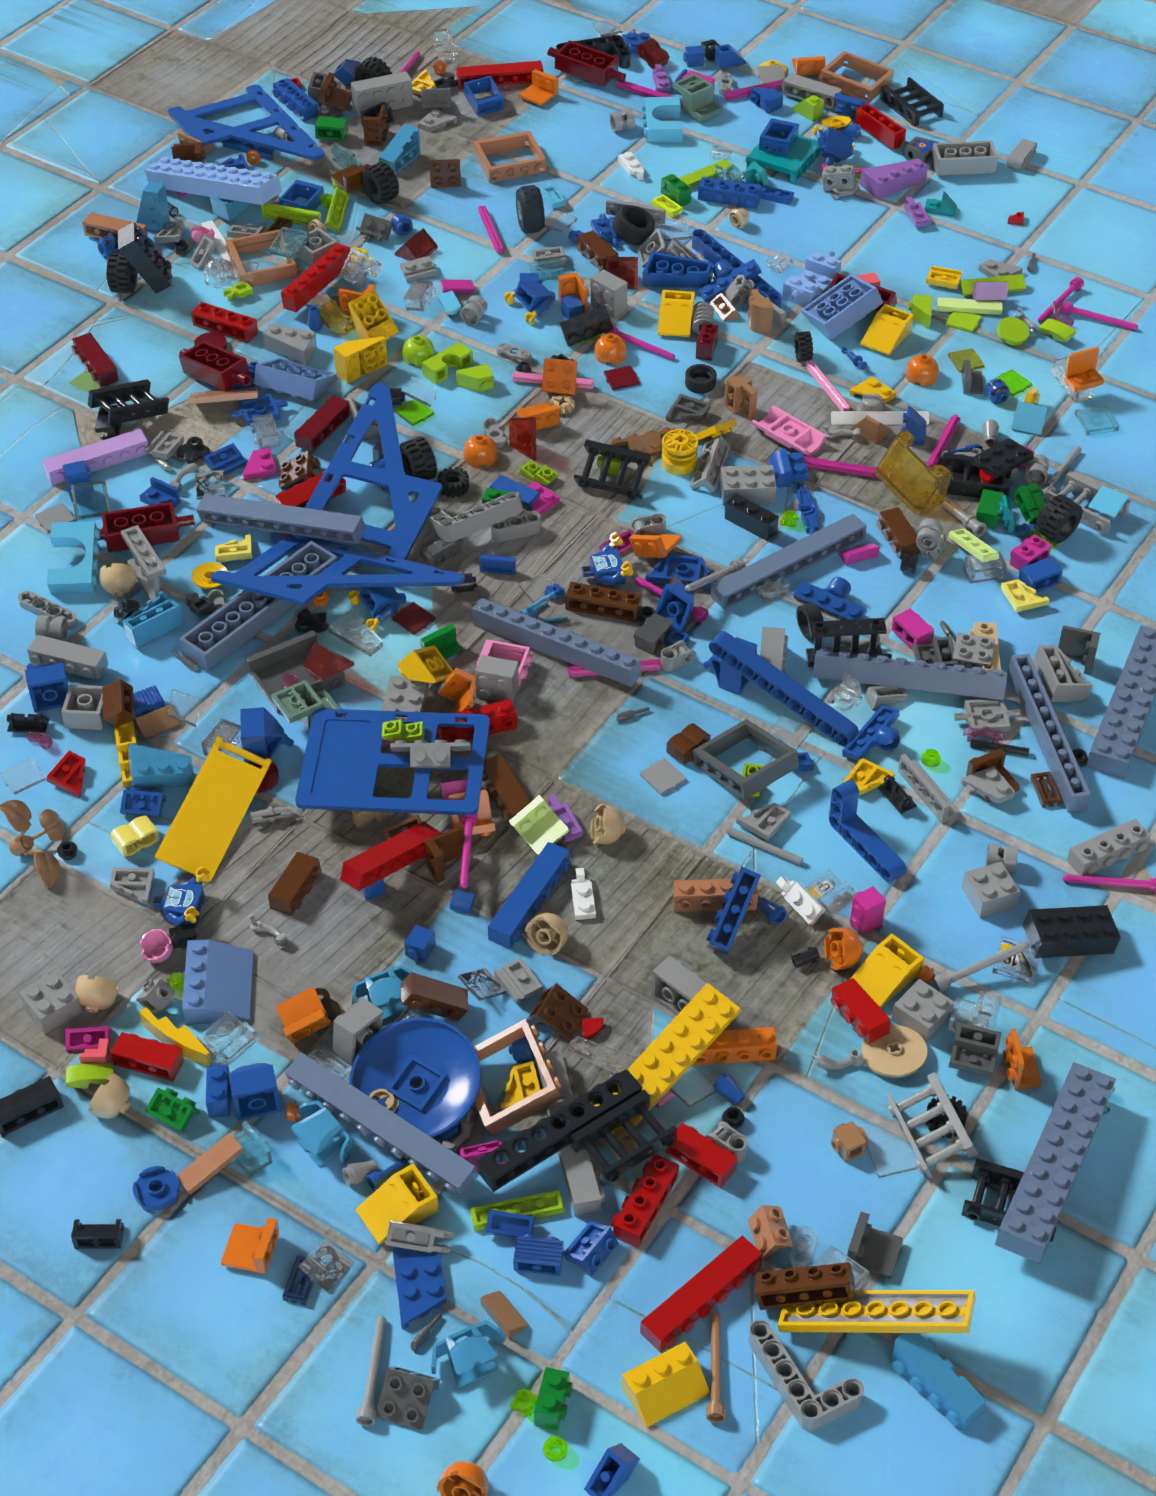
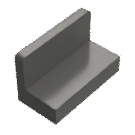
M963 360L961 372L963 394H983L982 371H971L970 360Z

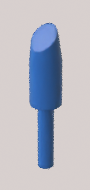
M972 444L961 449L951 450L950 453L972 452L973 448L982 449L983 447L980 444Z

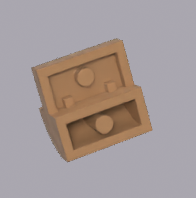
M752 289L751 296L748 298V327L753 332L759 334L772 333L773 305L769 297L762 298L758 289Z
M744 376L727 378L724 406L734 414L741 412L750 421L755 419L758 394L756 389L752 387V380Z

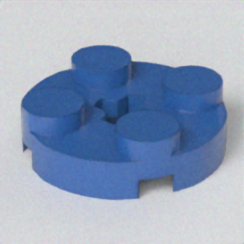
M162 1166L149 1167L139 1174L140 1177L136 1183L134 1181L133 1194L136 1202L142 1206L144 1211L162 1210L178 1201L180 1184L176 1173L172 1170H165V1167ZM154 1185L162 1187L159 1191H151L154 1189Z

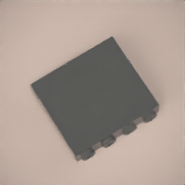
M314 631L246 657L248 673L277 713L280 710L272 701L271 694L306 680L315 692L324 688L329 692L345 685L344 671L337 670L319 646L317 635Z

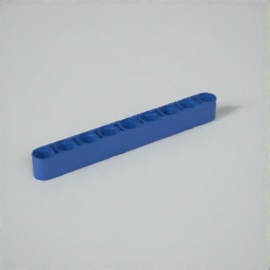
M697 229L692 232V248L696 252H700L708 262H712L713 266L719 261L729 262L734 269L744 264L706 231ZM759 275L749 279L755 283L754 289H758L762 296L765 298L769 297L772 303L781 308V293Z
M720 631L709 644V650L715 656L839 745L845 747L858 733L859 729L856 724L729 633Z

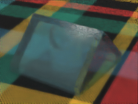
M105 479L70 485L76 520L99 517L101 513L111 512Z

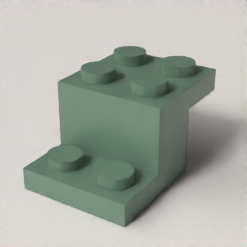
M696 73L673 83V89L682 94V110L697 121L703 122L723 112V107L713 101L714 85Z
M306 680L271 694L272 701L289 724L300 719L308 731H310L312 716L315 710L321 708L340 709L325 688L315 692Z

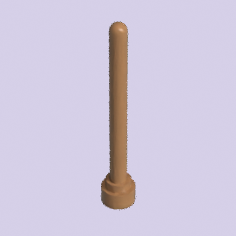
M717 1312L711 1315V1402L706 1407V1419L710 1422H722L726 1419V1407L721 1402L720 1314Z

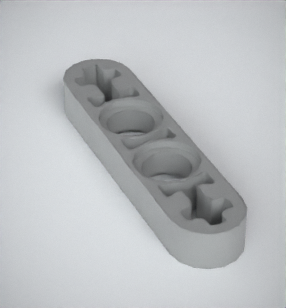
M23 591L18 595L19 605L23 609L38 616L49 615L52 619L55 616L66 617L68 629L77 626V616L73 611L31 591ZM39 605H45L43 608H36ZM52 612H59L56 615H51Z

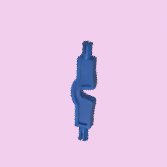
M799 482L796 495L798 510L805 511L801 513V520L806 533L811 535L818 531V507L811 500L809 489H805L804 483L801 482L800 484Z

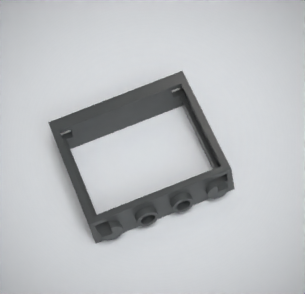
M748 719L693 750L694 765L743 799L750 797L799 767L798 751ZM746 738L751 739L779 757L747 777H743L715 758Z

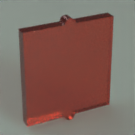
M412 602L405 608H401V611L391 617L394 622L413 635L423 628L426 629L430 623L436 620L435 616L415 602Z

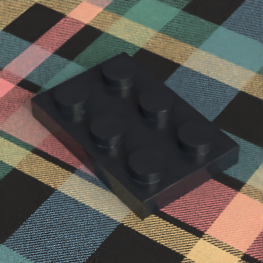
M1008 438L972 457L971 464L997 479L1033 459L1034 452Z

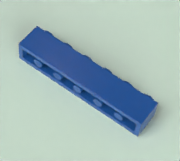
M551 842L545 845L489 924L488 940L511 949L515 942L517 943L520 940L522 931L526 928L528 922L532 920L535 913L537 914L540 911L543 901L550 897L554 885L559 884L564 871H568L570 868V850Z

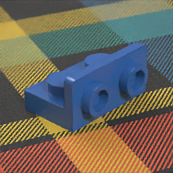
M154 477L150 478L151 486L140 495V501L148 505L173 502V507L175 508L181 503L178 488Z
M131 787L130 790L124 789L120 813L123 815L161 818L163 801L166 802L167 797L162 791L157 789H150L149 792L142 791V789Z
M590 1221L563 1255L567 1261L583 1266L587 1275L593 1276L617 1247L618 1241L611 1227Z

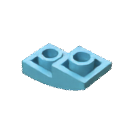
M452 290L437 295L438 301L447 315H455L462 309Z

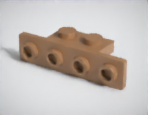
M666 427L657 432L647 431L643 435L632 434L628 438L623 439L617 437L612 439L609 445L617 447L627 446L630 450L652 455L662 453L663 436L667 432L675 430V428L670 429V427Z

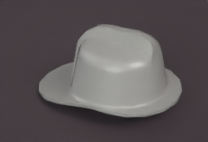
M864 394L862 402L856 406V411H896L891 405L886 404L879 394Z

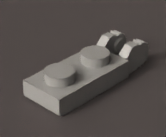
M389 1220L385 1245L430 1253L432 1251L450 1253L451 1247L433 1243L435 1237L452 1239L454 1233L436 1230L433 1227Z

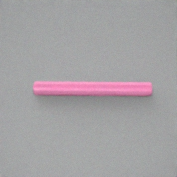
M813 360L806 361L805 367L837 407L841 411H850V405Z
M513 372L512 380L514 382L542 384L543 374ZM576 378V384H578V388L593 389L594 380Z

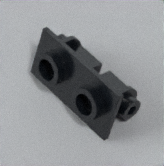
M127 595L123 597L114 607V617L117 618V624L123 619H127L140 608L138 601L128 600Z
M11 713L7 715V722H9L7 732L46 733L50 718L43 716V714H28V717H25V714Z
M887 775L884 778V784L879 786L878 789L900 814L917 807L912 797L908 796L895 781L894 776Z

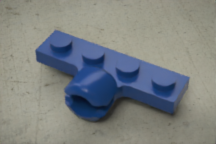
M754 259L735 269L732 268L729 262L719 261L712 270L716 280L698 289V292L704 302L708 303L721 292L724 294V291L738 275H744L749 280L762 273L761 268Z
M834 577L825 589L802 580L793 594L795 599L806 604L813 602L820 610L842 620L863 619L867 613V608L846 599L851 591V584L842 577Z
M882 705L842 750L843 757L859 762L872 747L876 746L886 751H894L898 747L901 738L899 737L900 732L890 726L900 716L899 710Z

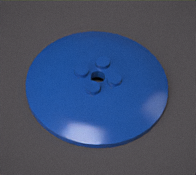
M409 1018L386 1026L364 1044L353 1063L349 1084L367 1096L377 1089H386L399 1101L398 1108L394 1113L435 1139L451 1131L470 1112L480 1089L481 1067L473 1045L459 1029L438 1019ZM420 1079L423 1081L419 1088L411 1087L415 1080ZM376 1095L374 1096L378 1103L387 1107L385 1101L389 1096L383 1099Z

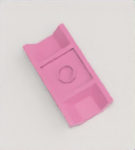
M774 405L770 408L767 416L760 422L755 420L751 422L753 426L763 431L765 435L790 449L794 448L796 451L802 452L807 457H811L819 451L826 438L824 433Z

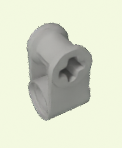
M740 274L724 291V296L733 307H738L749 295V291L754 289L755 283L752 280H747L744 275Z
M661 513L638 516L631 522L632 528L635 529V535H641V531L643 535L666 534V517Z
M683 640L662 649L660 659L661 670L673 672L684 665L690 664L695 659L696 652L692 649L690 650Z
M724 1121L719 1122L717 1128L705 1136L714 1140L723 1149L733 1152L738 1158L737 1163H742L747 1159V1138L733 1129L728 1123Z

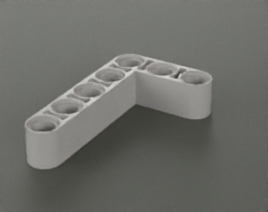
M510 492L454 517L449 516L441 509H432L427 519L433 533L445 542H454L521 513L523 507L519 493Z
M755 1320L751 1323L748 1343L802 1429L806 1431L816 1430L857 1409L861 1405L864 1386L856 1378L846 1379L814 1395L769 1323L764 1320ZM760 1333V1334H763L764 1336H763V1337H758V1336H756L755 1334ZM768 1353H774L777 1356L771 1357ZM780 1373H787L790 1376L784 1377ZM847 1392H854L857 1395L851 1396ZM792 1393H800L802 1396L796 1397ZM832 1402V1403H834L836 1406L831 1407V1406H828L826 1403ZM805 1413H812L815 1417H808Z

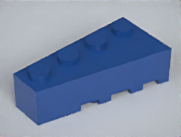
M652 251L643 270V287H704L713 278V263Z

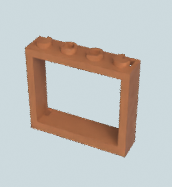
M843 51L820 71L818 82L841 88L843 94L870 103L881 93L882 86L892 84L894 70ZM842 66L878 79V81L869 87L835 72Z
M530 131L473 141L474 155L489 183L546 172V158ZM529 147L535 159L491 167L486 155Z
M280 229L226 240L227 254L239 282L246 281L253 287L298 277V262L295 261L294 253H291L290 244H287V238L283 236ZM279 246L286 265L246 273L238 254Z
M526 1019L474 1046L480 1062L510 1046L514 1041L526 1037L547 1084V1087L495 1115L480 1084L475 1104L485 1128L492 1136L563 1098L560 1091L562 1084L557 1076L554 1077L552 1073L555 1071L551 1060L545 1057V1054L548 1053L542 1041H538L537 1037L540 1034L535 1025L531 1026Z

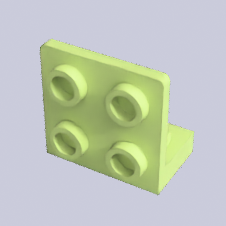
M540 795L509 821L537 855L540 854L548 842L555 844L569 832V828L552 811Z

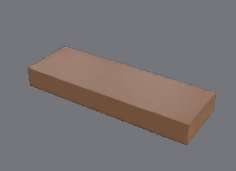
M229 1132L177 1175L178 1180L191 1195L245 1150Z

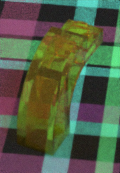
M334 299L318 308L323 323L335 334L345 336L356 330L352 315H345Z

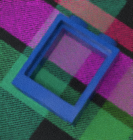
M491 76L464 82V95L477 116L504 109V96ZM489 91L492 96L477 100L474 94Z
M771 118L760 135L759 150L788 156L798 139L799 124ZM770 135L785 137L787 139L784 140L775 137H770Z
M296 180L279 198V203L283 206L315 211L325 200L323 186ZM298 197L309 199L306 204L295 202Z

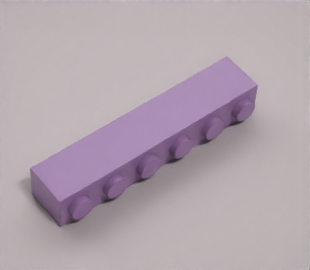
M137 429L42 460L44 472L51 485L66 481L62 466L64 464L83 460L85 467L89 466L90 473L146 455L145 449L148 446V440L141 429Z

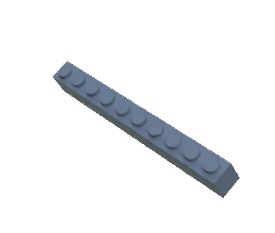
M204 494L196 508L201 521L352 544H359L366 530L362 516L218 495Z
M854 514L844 517L719 581H715L711 584V598L725 610L865 539L867 525Z
M484 598L472 608L474 626L630 687L641 677V659Z
M829 649L816 651L813 677L997 700H1004L1007 673H1003L1004 671L999 669L986 671L981 667L969 669L963 665L946 666V664L941 662L927 664L923 660L911 662L905 658H896L894 660L882 655L869 657L865 653H859L858 655H852L847 651L835 653Z
M1030 654L1011 656L1008 673L1067 812L1087 810L1091 793Z
M302 1052L285 1072L289 1079L288 1084L297 1091L302 1089L310 1100L320 1101L330 1113L333 1111L338 1113V1117L348 1125L350 1122L353 1123L364 1136L369 1134L374 1137L373 1141L379 1146L384 1147L386 1145L391 1149L390 1152L397 1158L401 1159L404 1157L408 1160L409 1165L414 1163L418 1170L422 1169L426 1172L425 1175L435 1183L437 1181L443 1183V1187L451 1194L458 1193L463 1197L479 1176L474 1165Z

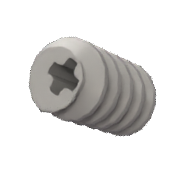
M697 302L694 305L692 329L695 334L699 335L703 323L713 324L714 308L709 303Z

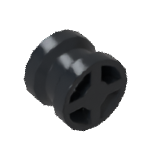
M904 553L900 570H909L911 573H915L919 556H909L908 553Z

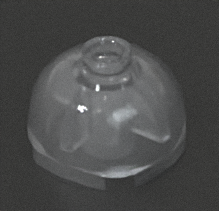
M223 258L210 260L203 269L204 282L207 286L209 284L214 285V288L230 286L231 281H235L233 266Z
M845 672L840 678L843 680L842 683L840 682L835 686L828 700V705L837 711H848L854 705L858 707L863 698L860 696L862 690L860 682L854 676Z

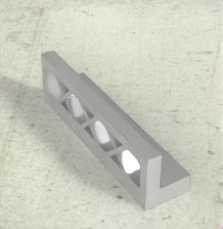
M721 435L704 443L690 483L692 490L704 485L710 493L716 491L720 480L721 467L725 465L731 448Z
M906 754L900 755L898 772L941 824L959 817L958 809L916 760L911 761Z

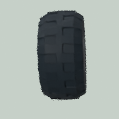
M535 185L520 187L516 190V209L521 231L525 233L540 232L545 225L544 205L540 189Z

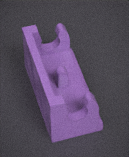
M975 282L973 284L972 299L1007 300L1008 282Z

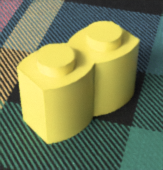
M147 816L137 817L129 824L118 826L111 832L112 843L123 857L134 855L142 848L150 847L160 840L158 829Z

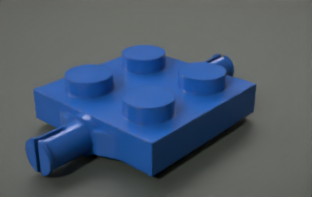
M632 29L630 33L622 34V38L631 54H640L642 59H646L648 57L647 53L656 52V47L649 33L637 34Z
M601 213L598 219L591 220L590 225L596 234L605 242L613 243L614 248L620 247L619 241L623 240L617 236L613 229L615 217L607 218L604 213Z
M270 393L258 396L256 399L238 401L240 410L230 413L232 419L243 417L247 426L281 419L279 408L288 406V402L286 399L276 401Z

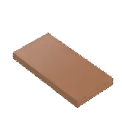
M249 387L227 391L192 392L189 400L190 404L256 399L258 398L259 390L258 387Z

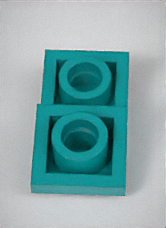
M1002 495V500L998 503V513H1001L1003 526H1006L1007 534H1014L1015 523L1011 503L1006 495Z

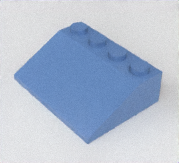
M850 274L801 309V312L824 336L832 340L837 338L846 329L851 328L853 324L863 319L871 311L876 310L883 301L877 287Z
M277 358L256 364L253 384L259 385L262 389L271 388L276 393L285 392L289 393L291 397L300 396L305 401L313 402L315 399L321 398L335 381L338 374Z
M209 939L187 940L182 1002L185 1025L250 1022L253 950Z

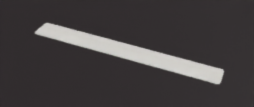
M211 220L201 223L203 227L209 230L213 229L215 232L213 240L218 243L216 248L229 269L234 271L227 254L226 241L214 222Z
M832 411L831 424L856 425L868 415L884 425H905V423H902L903 413H907V411ZM916 411L926 420V425H928L929 412Z

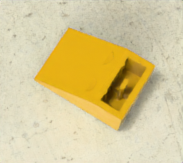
M374 289L348 303L359 339L384 336L387 341L399 333L398 328Z
M662 291L657 335L690 337L695 292Z
M884 304L875 315L860 345L889 356L912 331L914 314Z
M384 336L346 341L333 348L336 374L347 384L388 364L386 337Z
M890 934L877 945L851 978H854L881 1008L918 977L923 968L924 957L894 934Z
M413 1163L393 1174L355 1210L380 1245L386 1241L389 1220L417 1224L439 1211L438 1197Z

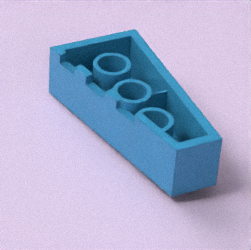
M902 1333L895 1339L890 1362L893 1369L898 1374H903L916 1391H921L933 1407L939 1408L951 1424L958 1426L963 1431L983 1413L986 1401L964 1376L958 1377L956 1375L954 1365L948 1358L942 1359L934 1349L936 1345L930 1338L926 1341L920 1333Z

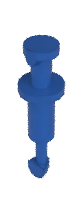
M845 347L841 348V352L847 354V357L852 360L853 365L859 366L862 370L867 367V363L863 361L860 355L856 356L853 352L847 351Z

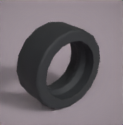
M692 365L685 372V386L694 393H708L716 386L717 374L715 369L709 365ZM695 377H705V378H707L708 380L699 381V380H695V379H693V378H695Z
M813 602L797 607L796 618L799 629L806 639H813L810 634L809 622L824 621L822 613Z

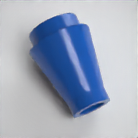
M855 123L839 128L840 133L848 137L857 138L861 136L860 124Z
M317 306L309 307L307 326L312 331H318L323 326Z
M765 897L758 901L757 907L771 923L781 924L787 917V911L784 906L772 902Z
M723 1073L713 1084L717 1093L733 1101L736 1105H739L746 1097L731 1075Z

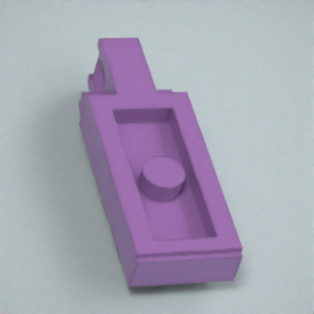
M655 64V71H652L655 91L662 93L670 92L671 87L666 71L662 70L661 64Z
M912 196L906 197L904 208L916 228L929 226L931 220L921 203H915Z
M555 794L548 796L549 807L569 828V832L562 837L563 841L566 843L583 837V830L568 804L560 803Z

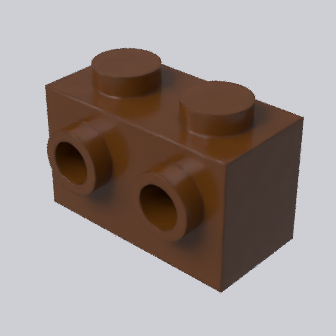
M119 679L102 687L104 721L117 728L134 720L133 686Z

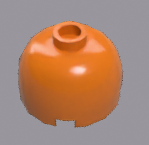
M612 333L598 338L594 347L595 359L606 365L607 362H612V365L623 362L627 354L626 343L623 338Z
M916 355L907 363L905 377L912 384L917 382L920 383V386H929L937 381L939 366L936 360L929 355Z
M472 436L464 445V460L468 465L480 468V465L485 464L488 467L497 460V446L489 436Z
M838 927L829 929L828 932L831 933L829 937H825L824 952L826 960L831 958L834 965L830 967L834 970H844L856 965L863 952V943L858 935L848 928Z
M457 1461L448 1466L442 1473L437 1485V1492L439 1490L441 1496H487L489 1491L488 1478L484 1470L477 1464L470 1461Z

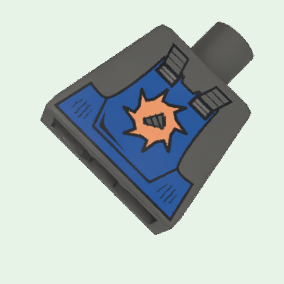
M915 137L910 142L903 140L900 149L905 150L904 158L906 160L919 158L927 165L931 161L933 143L939 142Z

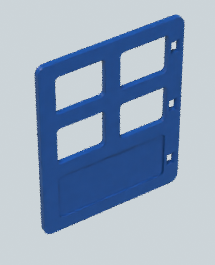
M317 709L312 716L295 798L296 806L301 809L474 815L479 809L490 719L487 715ZM336 715H347V717L341 718L336 717ZM396 717H406L407 720H402L403 724L423 721L425 725L424 740L427 743H435L439 727L475 729L472 752L469 757L451 756V768H414L416 770L410 798L374 797L377 773L380 767L410 768V755L381 753L383 722L394 721ZM456 719L467 720V722H456ZM433 769L469 771L465 799H428L431 771Z

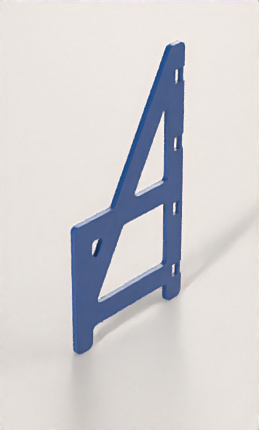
M260 85L246 87L248 94L191 110H184L181 106L168 109V114L187 135L202 141V146L227 139H236L310 160L325 157V152L264 92ZM256 102L270 116L234 127L200 118ZM278 125L294 142L254 132Z
M376 383L372 386L367 399L362 404L346 433L347 435L338 447L305 508L325 510L343 477L388 487L396 529L389 531L365 524L366 530L360 541L390 548L388 556L406 560L443 488L441 483L409 476L404 473L390 388L387 385ZM370 400H374V401H375L374 404H373V406H372V405H368L369 402H370ZM377 422L379 426L385 461L384 468L352 461L371 424ZM350 437L354 438L352 443H348ZM328 476L333 477L331 482L326 481ZM410 494L419 495L414 503L409 501ZM292 535L293 538L303 541L309 538L305 536Z
M278 532L270 534L271 540L278 541L277 544L237 572L231 573L219 570L211 575L212 582L299 605L307 604L327 588L458 586L465 581V575L461 573L445 571L437 567L397 559L324 539L309 537L305 541L293 538L291 534ZM310 541H313L334 555L342 557L319 575L258 576L298 547L305 546ZM360 563L406 573L345 575Z

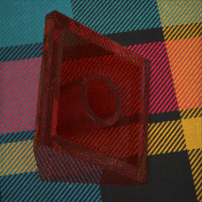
M423 228L395 252V256L410 261L427 257L438 249V245Z
M606 256V271L628 282L627 289H637L638 257Z
M536 417L510 418V446L533 461L536 460Z
M314 642L303 664L304 670L322 681L354 666L352 660Z

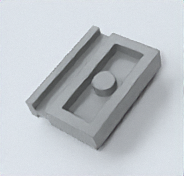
M676 236L671 240L665 251L666 254L698 259Z
M562 246L531 250V256L536 268L567 264V258H565Z
M430 256L400 263V269L407 283L437 275Z
M161 431L146 447L145 454H152L153 457L168 460L182 445L184 437L173 433L164 434V431Z
M521 957L502 966L500 970H494V976L516 1005L519 1004V1001L526 1000L543 991L542 984Z

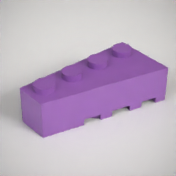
M918 158L862 169L860 186L879 200L925 182L928 165Z

